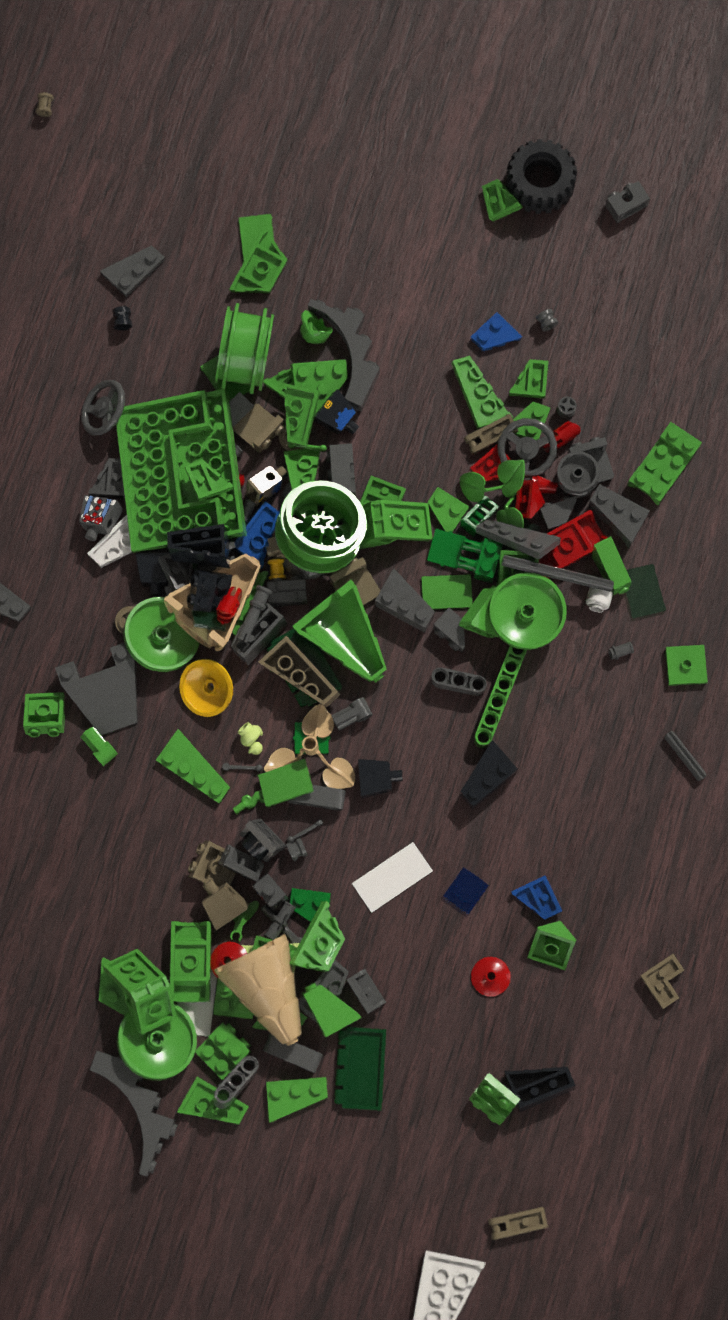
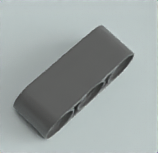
M436 668L431 676V682L437 688L473 696L482 695L487 686L485 678L480 675L447 668ZM442 674L445 676V680L438 682L435 676ZM456 678H461L464 684L457 686L453 681ZM474 682H480L483 685V688L480 690H476L473 688L472 684Z
M312 785L314 792L287 801L292 804L342 811L346 791Z
M269 1033L262 1050L316 1073L323 1054L298 1043H293L289 1046L286 1043L281 1044L271 1033Z
M253 1056L244 1057L218 1086L213 1097V1103L217 1108H227L254 1078L258 1069L256 1058ZM250 1064L253 1066L254 1069L252 1071L245 1070L244 1065ZM238 1079L241 1082V1084L239 1086H234L231 1083V1080ZM225 1094L228 1099L221 1101L218 1095Z

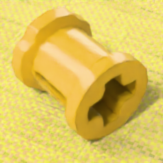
M284 559L268 560L271 573L269 580L274 578L286 579L283 571Z

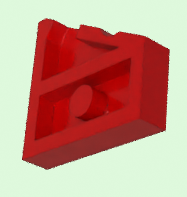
M498 444L469 468L471 472L481 474L485 478V482L499 479L498 466L501 462L497 453Z

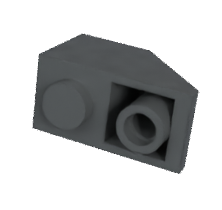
M566 496L561 498L560 502L554 504L549 502L540 508L539 515L547 533L568 522L577 501L576 496Z
M448 608L434 623V633L441 639L445 638L449 642L448 645L457 652L459 650L462 653L465 649L464 628L459 626L462 618Z

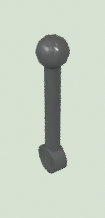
M224 763L222 766L225 771L243 769L261 772L263 770L262 765L239 766Z
M319 820L293 837H287V842L293 843L295 839L322 825L323 821Z

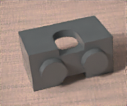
M637 181L624 186L623 191L620 193L617 191L612 192L607 197L605 206L616 223H619L647 207L650 197L640 182ZM623 198H628L630 202L624 201Z

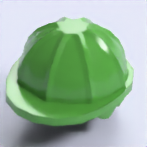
M308 310L301 314L303 323L300 332L305 341L312 344L325 343L333 332L332 327H325L324 320L322 318L318 319Z

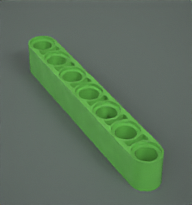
M509 647L475 734L474 742L477 747L484 749L490 745L527 650L522 649L523 652L521 654H515L512 650L514 647ZM512 664L516 667V670L509 672L506 670V665ZM507 682L509 688L503 690L499 687V683ZM499 699L502 702V706L495 707L492 701ZM493 717L495 723L488 725L485 722V718ZM485 734L489 740L482 743L478 740V736Z

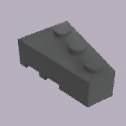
M352 444L330 445V451L326 452L327 463H331V469H328V481L345 487L356 496Z

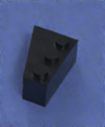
M224 524L167 532V547L173 561L230 568L229 537Z
M493 740L460 792V796L472 810L515 775L518 770Z
M568 1067L504 1071V1076L511 1092L520 1099L517 1103L519 1112L564 1095L576 1088Z

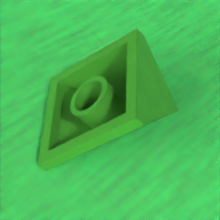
M561 921L539 926L536 929L527 958L565 970L576 939Z

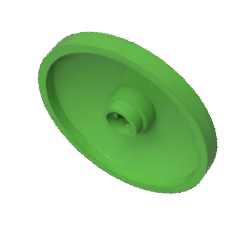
M519 573L508 577L496 588L489 604V618L495 633L505 643L519 649L532 650L546 646L558 636L566 620L567 609L562 592L550 579L536 573Z
M153 597L137 604L129 613L123 631L126 648L134 660L145 668L158 672L174 671L185 666L195 655L199 647V642L185 632L175 621V614L168 612L164 604L165 597Z
M175 1003L177 1018L144 1034L138 1031L130 1012L124 1016L117 1032L119 1054L126 1066L140 1077L150 1080L171 1078L184 1070L195 1054L197 1046L195 1026L189 1015Z

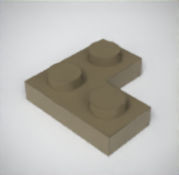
M674 954L640 975L662 1009L679 999V996L668 982L684 971Z

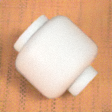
M590 587L586 604L590 610L602 613L604 610L609 609L613 592Z

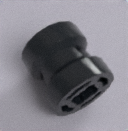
M120 306L112 310L113 317H115L114 329L123 331L133 327L132 320L130 319L131 308Z

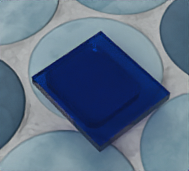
M463 867L443 897L469 914L489 885Z

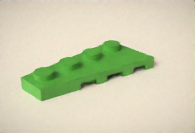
M470 356L452 361V367L477 430L511 414L507 412L504 403L495 395L492 386L483 378L482 372Z
M177 729L156 759L158 763L218 804L222 802L231 789L179 729Z

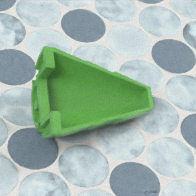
M349 580L292 626L299 635L321 648L323 652L342 662L344 667L365 680L376 683L384 676L382 673L386 670L378 640L377 637H374L357 586L352 580Z

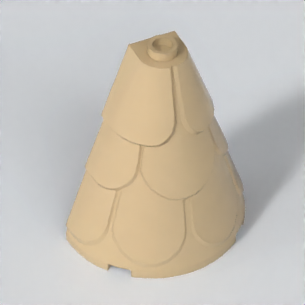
M244 554L231 560L230 568L217 567L216 570L212 571L233 575L230 588L235 586L236 591L238 588L242 589L240 606L228 624L218 622L216 611H194L187 607V596L191 590L190 583L169 593L164 598V604L170 614L172 612L175 614V621L192 638L209 649L213 646L216 651H220L230 639L246 599L250 597L261 565L255 557Z
M284 934L240 958L216 968L214 971L218 978L239 998V1001L257 1017V1021L281 1044L286 1043L289 1046L298 1041L297 1037L302 1034L299 1002L295 992L294 972H292V965L290 964L289 942Z

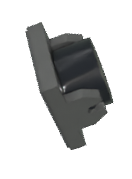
M262 819L249 821L240 833L243 838L241 842L245 849L259 861L269 862L286 847L283 841Z

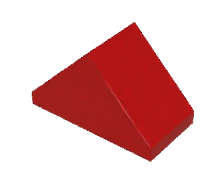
M524 480L521 489L517 491L515 508L521 512L523 518L531 519L544 505L545 501L535 480Z

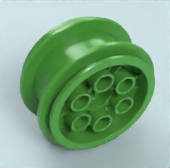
M236 303L234 311H231L230 306H227L215 383H218V380H223L222 389L226 388L227 381L251 385L250 394H253L254 386L259 387V391L262 390L274 314H271V318L266 317L267 308H264L263 316L239 312L240 304Z
M329 481L303 483L290 491L281 505L280 513L275 523L277 545L282 554L291 563L303 570L314 573L338 571L351 563L359 551L360 544L367 530L366 513L356 496L339 484ZM295 514L301 520L294 518L293 515Z

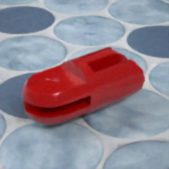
M567 421L553 431L557 442V449L565 446L580 434L581 429L577 424ZM547 443L542 447L545 452L549 453L550 444Z
M232 586L227 595L223 596L216 610L219 623L228 624L235 616L240 606L242 589L238 588L236 591V587Z

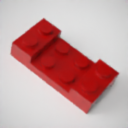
M592 510L547 533L561 537V541L557 547L540 558L538 563L564 569L591 554L594 544L608 538L603 535L597 525Z

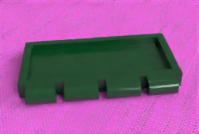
M292 629L271 641L272 646L266 649L269 652L287 636L337 691L342 689V685L318 646L299 635L296 630ZM285 681L292 693L299 690ZM301 690L294 696L301 708L306 705L310 708L318 703V701Z
M347 1027V1031H339L338 1045H346L345 1049H337V1065H344V1069H336L335 1085L343 1086V1090L335 1089L334 1104H342V1108L382 1111L386 1029Z

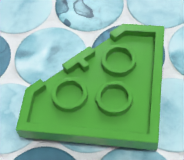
M346 359L290 364L292 385L320 391L315 414L332 392L336 389L339 390L348 378Z

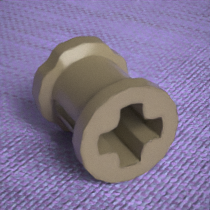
M44 92L38 93L37 99L39 101L36 113L40 116H51L53 95Z

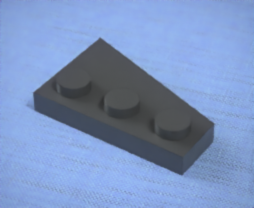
M151 245L100 270V273L125 297H128L165 261V257Z
M334 960L329 971L322 972L314 983L316 985L321 984L339 998L349 971ZM302 996L298 1001L299 1009L316 1022Z

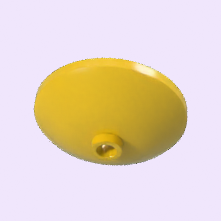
M209 659L194 661L185 668L181 675L179 684L180 694L185 705L193 713L204 717H211L222 713L229 706L233 696V684L227 670L218 662Z

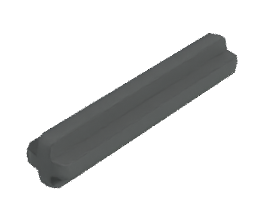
M673 731L667 733L664 736L665 740L697 781L704 779L707 775L677 735Z

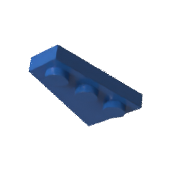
M266 501L261 504L247 523V536L237 537L234 541V549L242 555L248 554L250 557H255L261 565L260 569L264 565L267 553L266 546H269L267 539L272 537L275 523L280 513Z

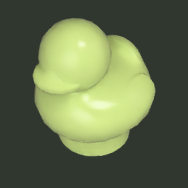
M249 722L245 723L238 730V734L241 736L240 741L244 746H249V754L258 755L262 752L263 746L255 741L259 736L263 735V731L258 725H251Z

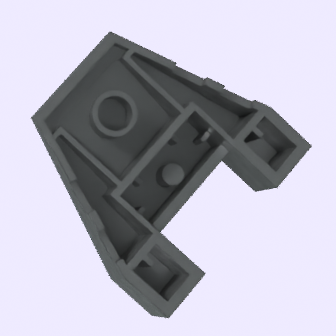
M125 643L110 648L116 666L83 678L80 677L74 661L55 667L61 686L101 736L137 723V663L128 652Z

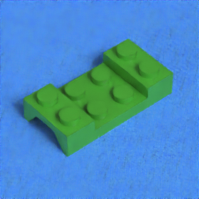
M670 422L644 461L633 473L627 485L640 489L649 495L656 505H659L700 448L702 442Z
M171 921L170 986L174 1002H211V921Z

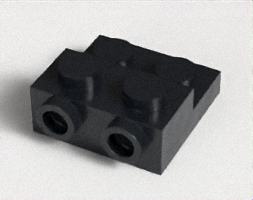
M194 569V574L190 579L191 590L187 596V607L194 611H216L223 596L227 595L230 589L233 575Z

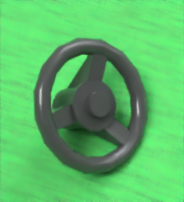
M104 380L96 384L88 393L81 411V422L85 431L89 434L103 435L117 424L125 406V392L120 383L115 380ZM111 387L107 397L103 396L98 399L95 405H91L95 396L101 390ZM89 414L103 418V426L93 428L89 423Z
M522 418L511 422L502 431L498 440L497 453L501 463L508 460L505 454L507 438L516 445L518 456L525 461L524 478L542 475L552 466L557 456V442L554 433L545 423L536 419ZM522 426H534L540 429L546 436L538 440L531 437L519 438L512 431ZM549 443V455L546 461L539 468L528 471L530 459L537 455L540 446Z

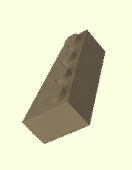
M287 636L258 661L262 666L325 707H328L341 695Z

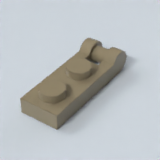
M511 414L464 437L466 444H469L471 448L470 452L472 455L478 454L498 442L502 431L511 422H514ZM516 428L512 432L515 434L519 432L518 428ZM480 437L482 443L477 445L475 440Z
M543 1207L488 1219L489 1226L491 1225L493 1231L491 1233L492 1240L548 1227ZM505 1222L507 1230L501 1231L499 1223Z

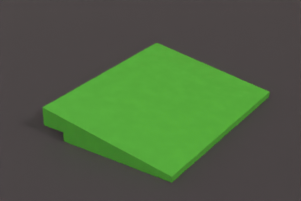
M225 389L211 392L202 390L124 406L123 413L116 426L131 552L168 548L167 532L224 524L229 539L247 536L227 391ZM204 460L210 465L211 469L221 474L225 481L232 483L233 490L198 501L185 471V466Z

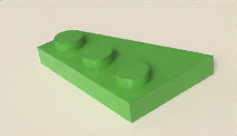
M305 448L284 452L291 491L303 483L315 481L320 450Z
M326 1077L266 1082L269 1123L328 1098Z

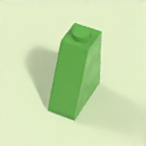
M610 536L594 544L592 559L602 577L614 582L613 595L617 593L619 595L624 594L630 588L631 579L613 539Z
M498 586L484 588L460 621V627L486 638L499 637L495 633L489 618L490 600Z
M312 983L304 988L305 992L302 995L325 1037L361 1018L359 1013L321 984L316 985Z

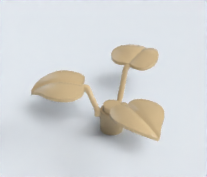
M321 703L313 707L303 719L302 730L308 737L303 739V748L300 749L298 756L295 758L294 752L288 748H280L273 752L264 767V771L268 772L299 761L303 753L307 755L317 754L328 767L322 774L326 786L345 789L351 788L355 784V773L348 761L343 758H335L330 765L319 751L317 736L319 738H326L334 730V720Z

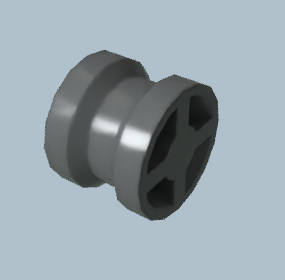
M547 309L536 316V320L540 322V328L543 332L551 330L559 323L554 318L552 309Z
M571 397L561 398L557 407L558 415L563 419L573 417L577 407L576 401Z
M301 838L296 839L294 843L289 842L286 844L293 862L297 861L301 856H308Z

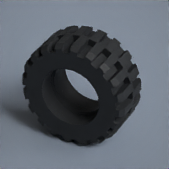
M537 139L535 143L532 141L526 142L525 147L521 145L517 148V152L512 154L507 166L506 187L525 207V211L530 212L534 210L535 214H541V211H545L546 214L551 213L552 209L557 211L561 208L562 204L565 205L569 201V197L572 196L577 178V167L575 166L574 157H570L568 149H562L563 145L559 143L555 145L552 140L542 142V139ZM534 166H546L557 174L558 181L550 187L539 188L531 185L526 180L524 173Z

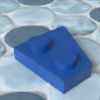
M496 312L470 339L484 352L493 347L504 346L508 342L520 341L522 336Z
M546 876L511 891L515 897L544 920L562 912L561 906Z

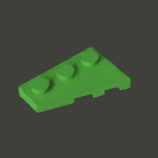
M283 383L287 442L307 447L320 391Z
M196 1077L177 1112L240 1124L249 1106L235 1098L227 1108H217L213 1103L214 1093L217 1088ZM225 1094L218 1095L221 1101L228 1099Z

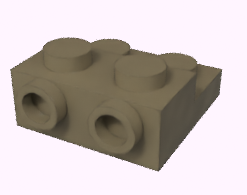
M204 841V843L198 845L196 849L198 856L195 861H191L188 867L189 877L203 884L212 879L217 887L224 883L231 885L236 873L218 864L225 849L210 841Z

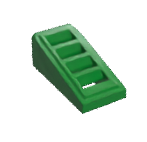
M484 496L463 517L460 527L474 537L477 534L476 526L486 519H490L499 509V506L487 496ZM484 504L485 506H487V507H488L489 509H491V510L488 511V510H487L486 508H484L482 505Z

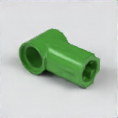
M94 727L87 729L82 734V740L93 751L92 754L103 767L118 755L116 750L108 741L106 742L102 738L101 734Z

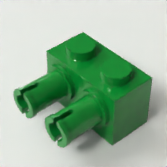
M465 538L462 550L477 553L480 557L476 561L460 556L457 568L473 571L475 574L474 579L492 584L503 544L489 538H485L482 543Z

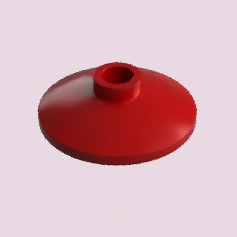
M235 942L220 944L211 955L212 972L218 978L214 970L224 965L226 958L230 957L231 961H234L247 954V951L243 946Z
M485 957L479 960L471 972V981L474 988L484 996H498L507 989L510 983L511 976L508 966L496 957ZM488 973H494L495 978L489 980L487 977Z

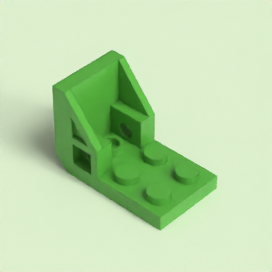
M376 500L363 505L367 518V530L359 549L390 544L395 540L430 541L433 539L428 503Z
M138 949L103 964L104 972L122 989L126 1006L141 1034L177 1018L171 986L166 976Z

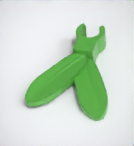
M258 901L251 902L246 911L233 919L235 926L230 935L231 940H233V935L237 933L240 935L239 942L242 941L243 925L258 910Z

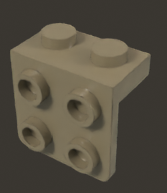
M255 404L254 408L234 426L233 430L258 453H261L270 446L276 436L283 432L284 419L279 415L275 418L261 405Z
M363 557L359 560L358 558L353 559L347 567L332 572V576H330V582L336 591L349 580H352L357 586L363 606L376 599L381 591L369 573L367 563Z

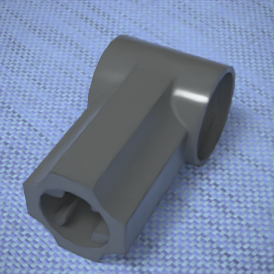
M362 697L350 703L349 707L331 716L338 730H341L355 722H362L373 714L365 698Z

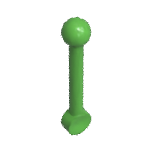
M288 443V447L291 449H293L294 447L317 449L321 452H325L327 450V447L325 445H307V447L301 445Z

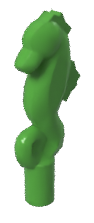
M262 790L255 792L252 797L244 795L241 803L232 808L234 812L239 814L244 809H252L258 801L265 803Z

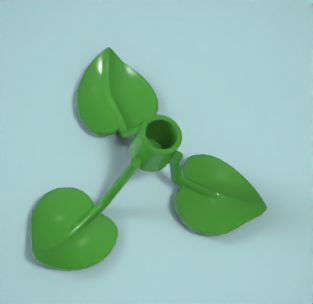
M507 460L498 466V478L504 483L501 486L484 488L485 478L476 472H467L460 477V486L463 494L471 502L481 501L484 498V492L502 489L503 495L510 499L504 506L505 510L497 512L496 521L520 528L524 527L521 512L514 507L509 508L512 501L516 499L515 495H517V491L521 489L524 482V460Z

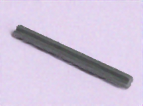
M504 555L502 558V566L609 592L613 589L614 582L612 580Z

